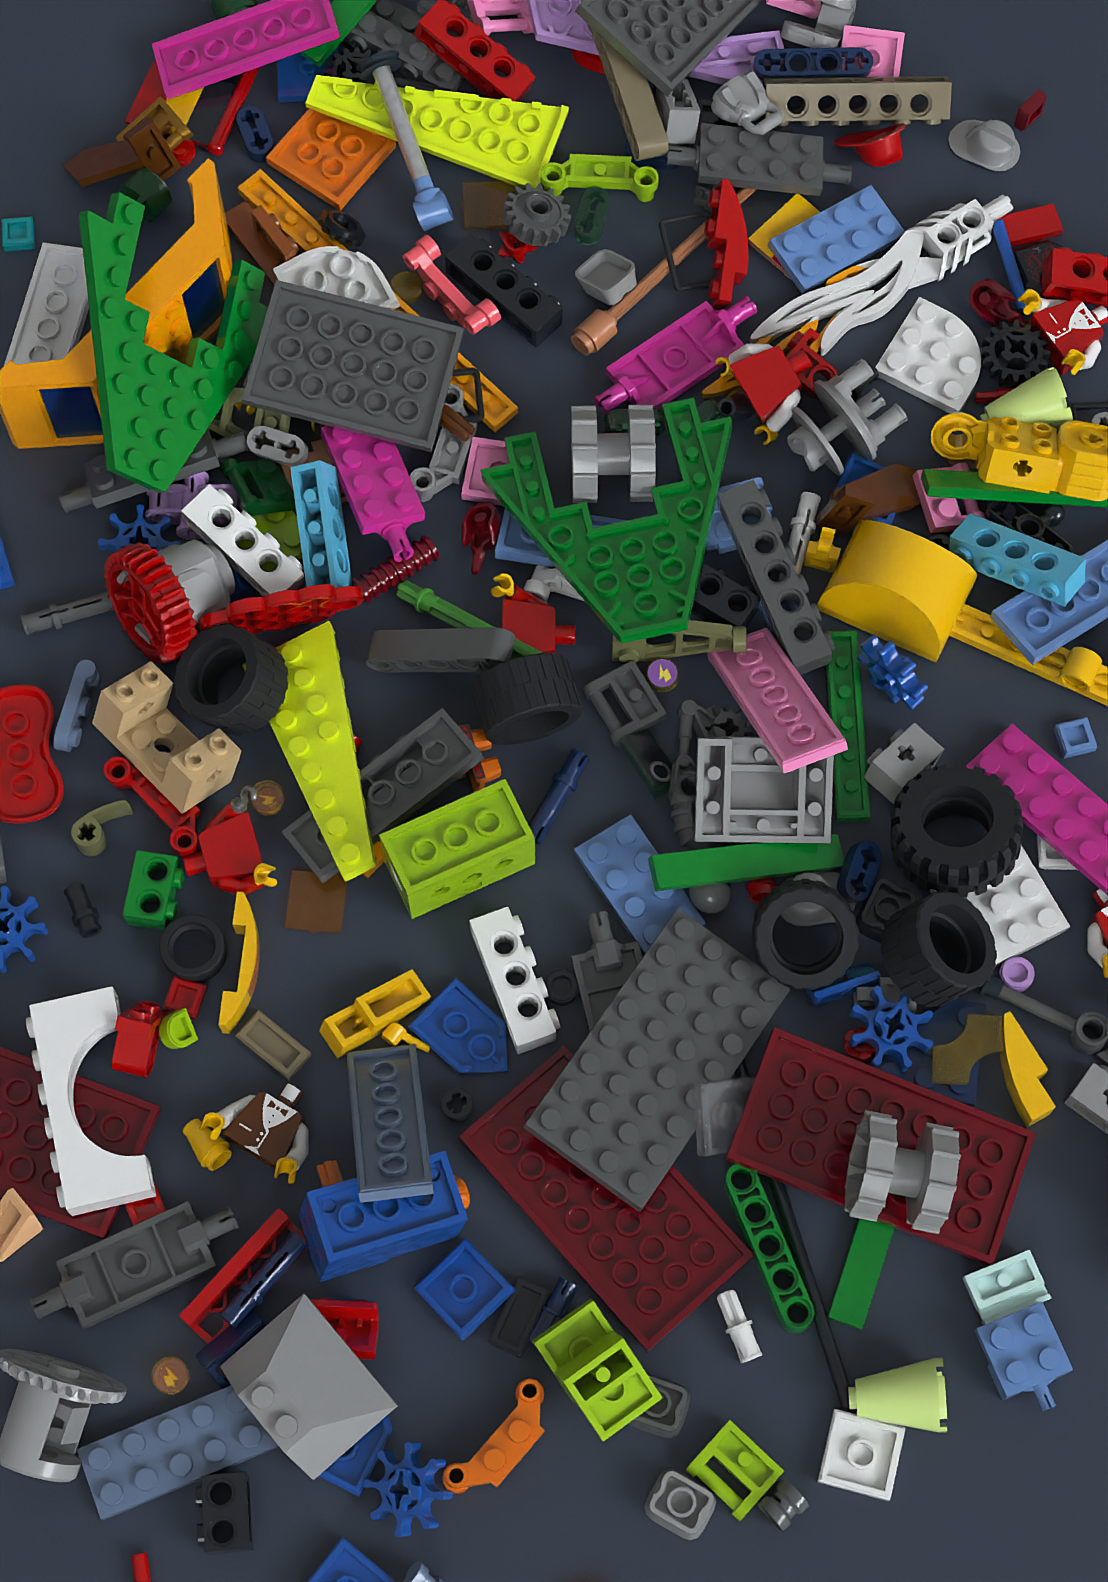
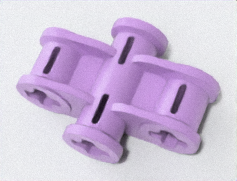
M204 471L181 479L180 481L183 485L171 484L168 490L161 492V494L152 490L147 491L146 494L149 496V510L145 512V520L147 522L157 524L167 515L171 519V525H179L176 530L178 537L186 540L202 539L183 521L181 510L209 485L207 484L209 481L208 473ZM210 484L216 491L220 488L224 490L233 500L232 506L236 508L239 497L232 485ZM219 517L213 524L228 526L231 521L228 518Z

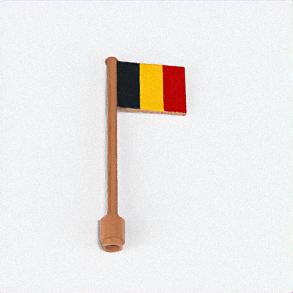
M741 188L736 195L742 208L748 243L790 278L768 247L769 241L815 216L820 211L800 194ZM706 221L672 251L675 267L708 238L704 236ZM667 258L663 259L639 281L632 291L626 293L620 302L613 305L608 311L596 309L574 329L571 342L581 354L588 356L590 353H596L617 334V321L670 273Z

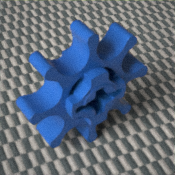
M142 504L136 507L137 519L129 524L121 522L116 514H111L109 517L110 524L118 529V536L112 540L98 539L100 551L113 550L116 552L127 545L136 544L139 536H142L143 545L147 544L151 549L157 550V552L173 544L181 545L179 541L167 542L161 537V533L171 527L170 517L165 515L159 523L148 524L144 520L145 509Z
M872 635L860 646L863 652L857 656V660L868 667L871 673L869 681L877 689L886 692L891 703L895 704L901 699L907 708L912 711L924 700L922 694L928 689V686L916 678L917 676L913 672L916 664L907 656L904 657L898 653L892 641L883 646L878 638Z
M2 886L0 888V927L4 926L7 929L9 928L6 933L0 931V973H6L8 970L6 961L12 953L21 952L25 954L29 962H34L36 956L32 950L26 947L27 939L34 934L47 935L49 930L43 922L30 924L27 921L29 913L39 906L33 896L28 897L21 906L10 905L12 893L7 886Z
M875 986L870 993L871 998L875 1002L874 1010L867 1011L856 1004L849 1011L850 1017L861 1020L865 1025V1032L854 1034L849 1040V1045L855 1047L859 1043L865 1042L870 1044L875 1050V1058L871 1061L870 1066L878 1068L881 1064L883 1055H893L899 1061L900 1070L905 1072L912 1065V1061L909 1059L906 1051L908 1047L914 1046L926 1053L933 1046L932 1040L922 1038L917 1032V1025L928 1023L933 1017V1012L927 1010L923 1014H913L907 1008L908 996L901 993L899 1002L891 1003L883 997L881 986ZM894 1018V1019H895V1022H894V1024H893V1026H894L893 1032H894V1033L890 1036L889 1039H887L886 1036H887V1034H888V1032H889V1031H888V1029H889V1025H888V1024H889V1023L891 1022V1020Z
M420 1442L405 1443V1456L401 1463L396 1460L392 1450L379 1451L377 1457L384 1463V1477L382 1480L375 1478L363 1481L365 1488H376L382 1496L380 1507L370 1513V1518L372 1520H384L392 1512L397 1519L394 1531L396 1537L411 1535V1522L415 1516L420 1520L423 1529L437 1528L439 1522L431 1513L432 1501L435 1498L438 1500H450L453 1498L452 1491H441L434 1483L436 1471L446 1465L445 1459H430L424 1467L419 1460Z

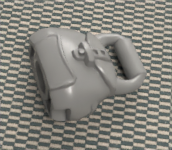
M754 71L741 73L730 79L712 97L711 109L717 117L730 123H737L738 126H743L751 133L764 135L782 123V111L767 98L766 90ZM766 112L773 113L756 125L752 123Z

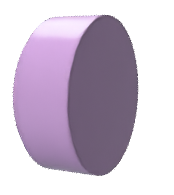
M1018 956L1005 960L998 972V978L1005 982L1004 985L1018 992L1028 989L1035 976L1032 964L1027 959Z

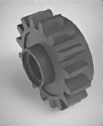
M526 183L524 190L516 186L513 193H508L502 209V215L505 216L503 224L508 225L509 233L513 234L519 241L532 246H547L551 242L558 243L560 236H565L571 220V215L568 214L570 206L562 204L564 199L562 195L557 197L553 195L554 189L550 188L548 191H544L542 184H538L537 188L533 189L529 183Z

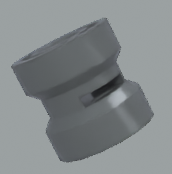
M785 1478L776 1486V1492L772 1496H765L757 1504L764 1515L781 1532L791 1524V1518L795 1514H802L809 1507L806 1499Z

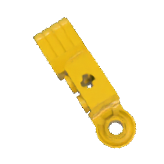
M952 412L941 417L931 431V443L935 451L951 460H976L978 476L986 483L1048 494L1050 491H1055L1064 496L1092 501L1108 499V426L1074 420L1060 425L1057 434V428L1042 422L1026 423L1013 417H991L987 421H981L964 412ZM953 431H962V432H964L963 434H960V435H954V434H952Z

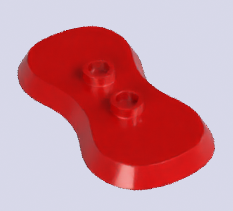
M19 684L0 688V821L6 823L20 824L43 819L59 807L63 798V779L49 751V735L54 720V707L45 691L37 686Z

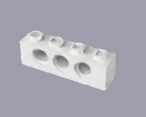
M209 484L181 510L183 521L207 544L216 547L223 554L228 564L263 597L279 591L297 590L304 583V572H302L304 567L292 555L285 556L279 550L280 544L269 533L263 535L255 527L257 525L256 521L246 511L243 510L240 513L233 507V500L221 488L216 491ZM219 517H225L231 521L228 526L223 528L215 526L213 522ZM243 539H249L254 543L253 547L248 550H242L236 545ZM272 561L278 567L273 572H265L260 566L264 562Z
M505 907L469 920L470 931L517 1055L556 1041V1029L561 1028L554 1008L547 1009L544 998L548 997V992L542 977L536 979L532 967L536 965V961L530 946L524 947L520 936L524 934V930L518 915L512 917L509 907ZM501 942H508L514 948L508 954H500L495 950V947ZM513 973H520L525 977V981L515 986L508 983L507 978ZM525 1004H531L538 1011L532 1017H524L519 1013V1009Z

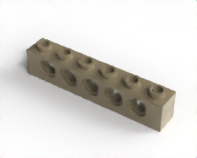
M948 76L764 78L767 98L782 111V123L777 126H787L789 121H801V125L816 126L819 125V121H831L832 125L844 126L849 125L850 121L862 120L864 125H879L880 120H892L893 124L904 123L906 125L910 124L911 120H923L924 124L934 125L940 124L942 119H950L952 81ZM855 95H862L864 97L862 106L856 109L850 108V99ZM885 95L895 96V101L889 108H881L879 105L880 100ZM915 95H925V102L921 107L913 108L910 106L911 99ZM793 96H801L803 98V103L798 109L787 107L789 99ZM823 96H832L834 101L831 107L827 109L818 107V102ZM766 112L763 115L764 119L773 113Z

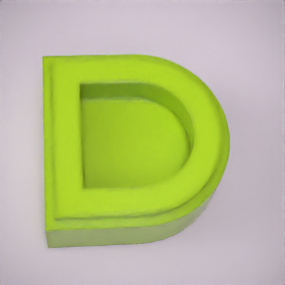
M186 1008L178 1009L162 1019L159 1026V1035L166 1047L170 1049L184 1048L198 1040Z

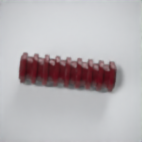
M422 535L419 542L416 540L411 542L414 554L410 559L405 560L402 552L400 553L402 558L400 562L395 561L394 557L389 556L386 558L385 563L379 562L376 569L371 567L368 574L365 572L360 574V579H352V585L362 589L363 603H371V598L377 599L380 597L379 593L385 594L388 592L389 587L395 588L398 581L403 583L406 576L410 578L414 576V571H422V566H430V561H438L439 552L432 540Z

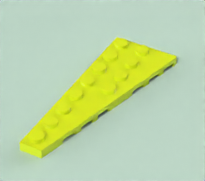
M316 75L305 102L307 108L397 141L376 82L375 84L352 82V79ZM405 86V88L397 87L421 151L522 189L525 188L526 183H529L533 189H536L538 184H541V169L550 162L569 112V107L564 105L556 107L541 105V102L532 101V103L515 102L509 98H501L499 100L479 97L476 94L444 90L426 91L418 90L411 86Z
M327 621L276 647L278 653L283 656L285 666L288 669V689L285 693L284 702L278 709V713L269 720V723L343 879L347 882L376 867V860L366 817V804L360 783L361 776L357 766L356 747L344 692L345 685L341 675L340 657L334 635L335 630L330 621ZM245 663V664H243L242 666H243V668H244V670H245V672H246V663Z

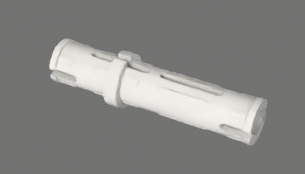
M803 492L801 494L796 517L792 518L790 523L792 531L788 545L792 549L796 563L792 565L797 575L801 572L810 535L816 529L814 520L821 501L820 496L811 492ZM780 573L777 582L783 581L786 578L785 575Z

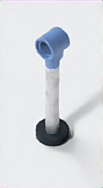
M396 50L380 52L361 61L357 65L356 70L362 72L359 75L361 80L375 79L417 193L414 197L415 202H413L416 216L422 229L427 231L454 220L453 214L443 191H440V188H434L392 72L396 71L403 64L402 60L397 59L399 52Z

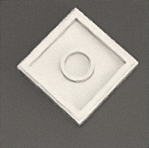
M834 1409L817 1482L890 1501L906 1428L887 1422L857 1417V1414Z

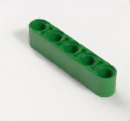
M734 1164L727 1171L724 1180V1190L747 1246L754 1254L753 1260L781 1326L789 1333H802L808 1328L814 1317V1308L757 1172ZM742 1174L749 1179L750 1186L742 1190L737 1189L733 1186L731 1178L734 1175ZM749 1207H757L763 1212L764 1219L756 1223L751 1222L745 1216V1210ZM763 1240H771L776 1244L778 1252L773 1256L764 1255L759 1249V1243ZM777 1273H785L791 1279V1287L785 1290L779 1289L773 1283V1276ZM793 1306L800 1307L805 1312L806 1320L799 1324L793 1323L787 1316V1309Z

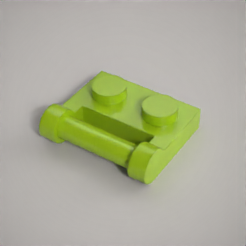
M731 1420L726 1423L685 1469L693 1478L697 1476L734 1511L732 1515L739 1522L784 1472L777 1463ZM712 1456L751 1492L744 1500L706 1465Z

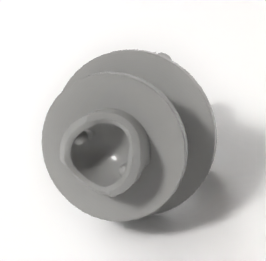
M862 358L840 376L835 375L829 381L817 380L813 383L820 402L832 419L820 430L801 409L795 407L791 410L793 413L792 418L798 429L787 437V442L794 453L804 456L810 471L814 472L825 464L838 476L844 472V467L829 443L841 433L844 434L862 456L869 461L874 460L877 457V446L886 440L885 436L908 420L905 412L897 403L874 421L872 419L868 420L870 415L886 405L882 396L875 402H872L880 394L875 388L856 403L851 397V391L874 375L871 367Z

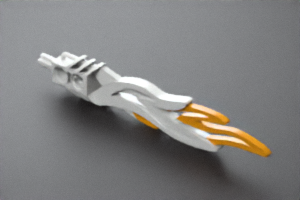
M1002 194L983 207L974 199L967 204L959 203L949 210L938 211L929 215L927 219L905 230L901 234V238L882 258L848 268L828 279L825 287L805 293L778 309L753 332L750 337V343L770 344L775 338L800 327L802 328L797 331H800L802 334L810 327L817 331L819 320L833 316L819 334L818 339L809 346L816 353L819 352L820 356H824L851 328L872 322L888 313L902 299L908 289L935 280L939 282L943 279L945 271L951 268V273L956 271L957 263L964 260L963 266L967 264L970 255L991 242V231L994 221L1013 210L1010 198ZM965 224H972V225H974L975 227H974V228H970V227H967ZM945 239L948 240L950 243L945 244L942 243L940 240ZM922 247L931 258L920 257ZM900 268L896 275L876 293H874V290L865 291L879 284ZM797 331L776 345L781 348L783 353L790 349L786 345ZM734 375L721 376L702 391V398L722 396L741 387L737 380H734L736 379Z

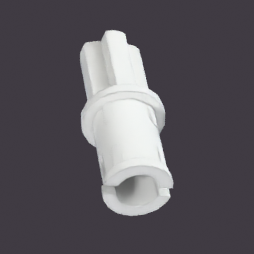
M728 1290L719 1294L717 1300L729 1328L725 1332L731 1336L740 1363L742 1364L762 1356L750 1326L753 1322L752 1320L747 1321L736 1292Z

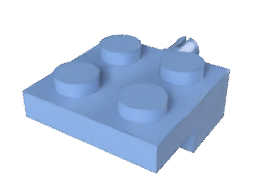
M1043 1302L974 1330L989 1362L987 1367L1002 1401L1022 1392L1034 1391L1042 1412L1057 1406L1047 1385L1054 1379L1068 1374L1073 1368Z

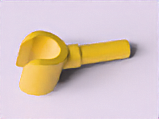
M391 1023L381 1035L382 1039L392 1047H395L403 1040L410 1045L416 1044V1048L427 1053L430 1050V1047L425 1042L411 1036L398 1023Z

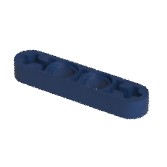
M860 47L764 49L755 56L753 71L762 81H764V78L867 77L872 70L874 60L870 51ZM826 57L833 58L837 63V67L832 71H825L820 66V61ZM842 57H845V58H846V61H845L846 68H845V70H841V68H842V63H843ZM781 58L785 59L784 71H780ZM793 58H801L805 61L806 68L803 71H794L791 69L789 62ZM856 58H861V62L866 63L862 69H857L856 64H853ZM765 59H768L772 65L770 71H765L763 66Z

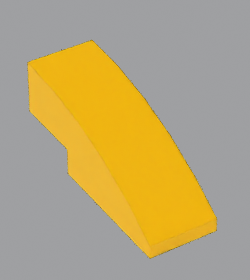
M413 969L356 998L353 1005L324 1019L319 1032L338 1059L384 1032L391 1023H397L430 1000L431 995Z
M1009 1011L999 1021L998 1043L1000 1060L1006 1086L1013 1104L1024 1125L1028 1128L1050 1115L1056 1106L1039 1081L1047 1073L1048 1068L1011 1011Z

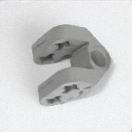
M819 0L823 4L816 28L792 21H784L780 37L810 48H841L844 25L851 26L857 0Z

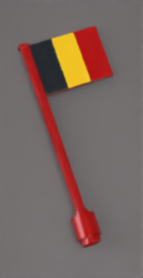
M153 61L125 119V123L129 125L161 96L194 134L190 140L195 145L205 147L211 155L221 156L223 154L222 149L237 119V113L242 108L260 67L242 73L237 85L219 81L168 100L164 93L157 63ZM174 127L165 136L169 137L176 128Z

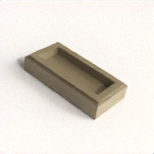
M260 1010L235 1035L241 1043L288 1081L311 1057L309 1050Z

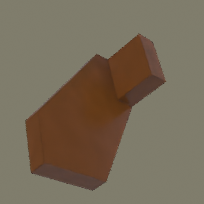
M149 116L124 134L126 140L84 149L62 165L66 172L82 187L142 167L151 170L163 181L181 169L180 164L157 125Z
M895 463L834 489L830 493L829 503L817 515L816 526L835 529V533L845 536L861 520H870L887 516L891 513L915 509L920 504V498L912 477L917 470Z

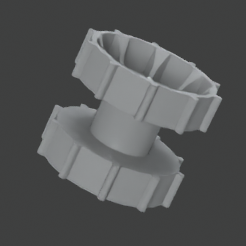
M629 405L627 433H597L596 406H571L573 503H597L598 475H628L629 502H653L651 488L655 487L656 478L653 405Z
M865 1110L863 1118L856 1127L851 1153H849L847 1177L844 1186V1211L850 1212L849 1217L877 1222L878 1215L882 1208H885L888 1193L906 1196V1224H911L912 1229L939 1234L945 1220H948V1213L957 1188L956 1181L959 1160L961 1158V1154H959V1132L953 1131V1127L926 1122L925 1129L917 1139L915 1151L897 1147V1119H893L892 1115Z

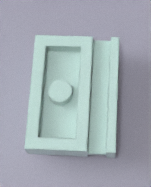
M1030 1250L962 1278L976 1311L979 1312L983 1326L1051 1299Z

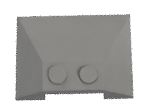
M720 736L697 738L694 841L831 843L834 755L783 773L760 737Z
M305 1293L220 1366L238 1397L283 1452L313 1480L398 1406Z

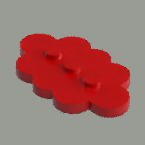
M330 584L313 585L300 590H284L264 597H252L235 601L227 605L225 610L212 612L200 617L198 624L200 632L218 624H233L255 635L264 631L285 630L298 624H312L333 617L336 612L349 610L361 605L364 597L361 587L358 586L335 588Z

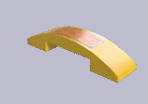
M238 891L232 925L236 934L245 935L237 992L223 991L218 1025L222 1033L230 1034L250 1003L257 982L260 962V942L256 921L244 892Z

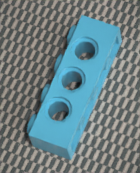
M321 460L290 467L306 587L320 584H330L335 588L353 586L337 468Z
M970 513L950 535V552L967 562L975 571L1064 607L1085 583L1086 558Z

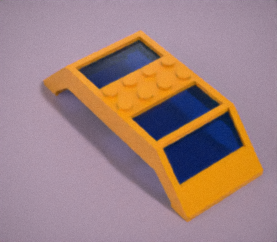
M209 158L187 179L194 204L195 223L125 295V300L150 312L143 344L183 364L186 362L190 339L201 338L209 342L219 332L233 266L229 230L214 162ZM92 330L63 359L17 365L10 360L0 370V414L13 445L18 449L104 443Z

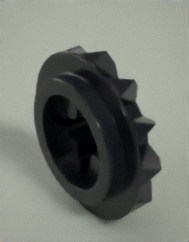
M324 210L321 212L318 224L322 227L321 230L330 236V239H335L339 244L344 243L348 247L360 246L366 235L356 219L339 210Z

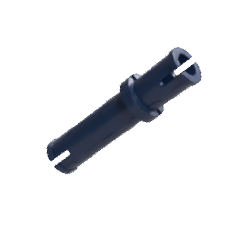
M571 749L560 771L554 773L551 778L553 781L551 787L528 824L535 837L536 844H542L545 835L570 792H575L578 787L576 782L590 761L587 755L583 758L585 753L580 750Z
M291 1231L289 1236L266 1259L248 1282L245 1283L243 1281L238 1286L240 1291L219 1312L220 1317L236 1329L238 1324L256 1304L260 1306L264 1302L262 1297L308 1245ZM284 1254H287L284 1260L276 1267V1269L269 1275V1277H265V1275L276 1264V1262ZM259 1282H261L262 1285L254 1292V1294L247 1300V1302L243 1306H240V1303L248 1296V1294L254 1289V1287Z

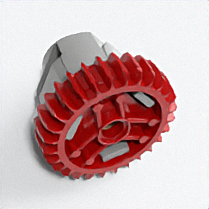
M195 539L182 545L173 544L158 552L155 549H151L149 545H143L140 542L127 545L111 554L104 566L105 572L103 576L107 580L104 586L109 591L107 597L112 602L113 606L111 608L116 612V620H119L123 626L122 631L127 632L129 641H134L136 649L142 650L143 656L149 657L150 661L159 664H167L181 658L182 652L197 635L199 618L212 612L225 610L226 606L230 604V596L235 591L234 576L223 554L213 545H205Z

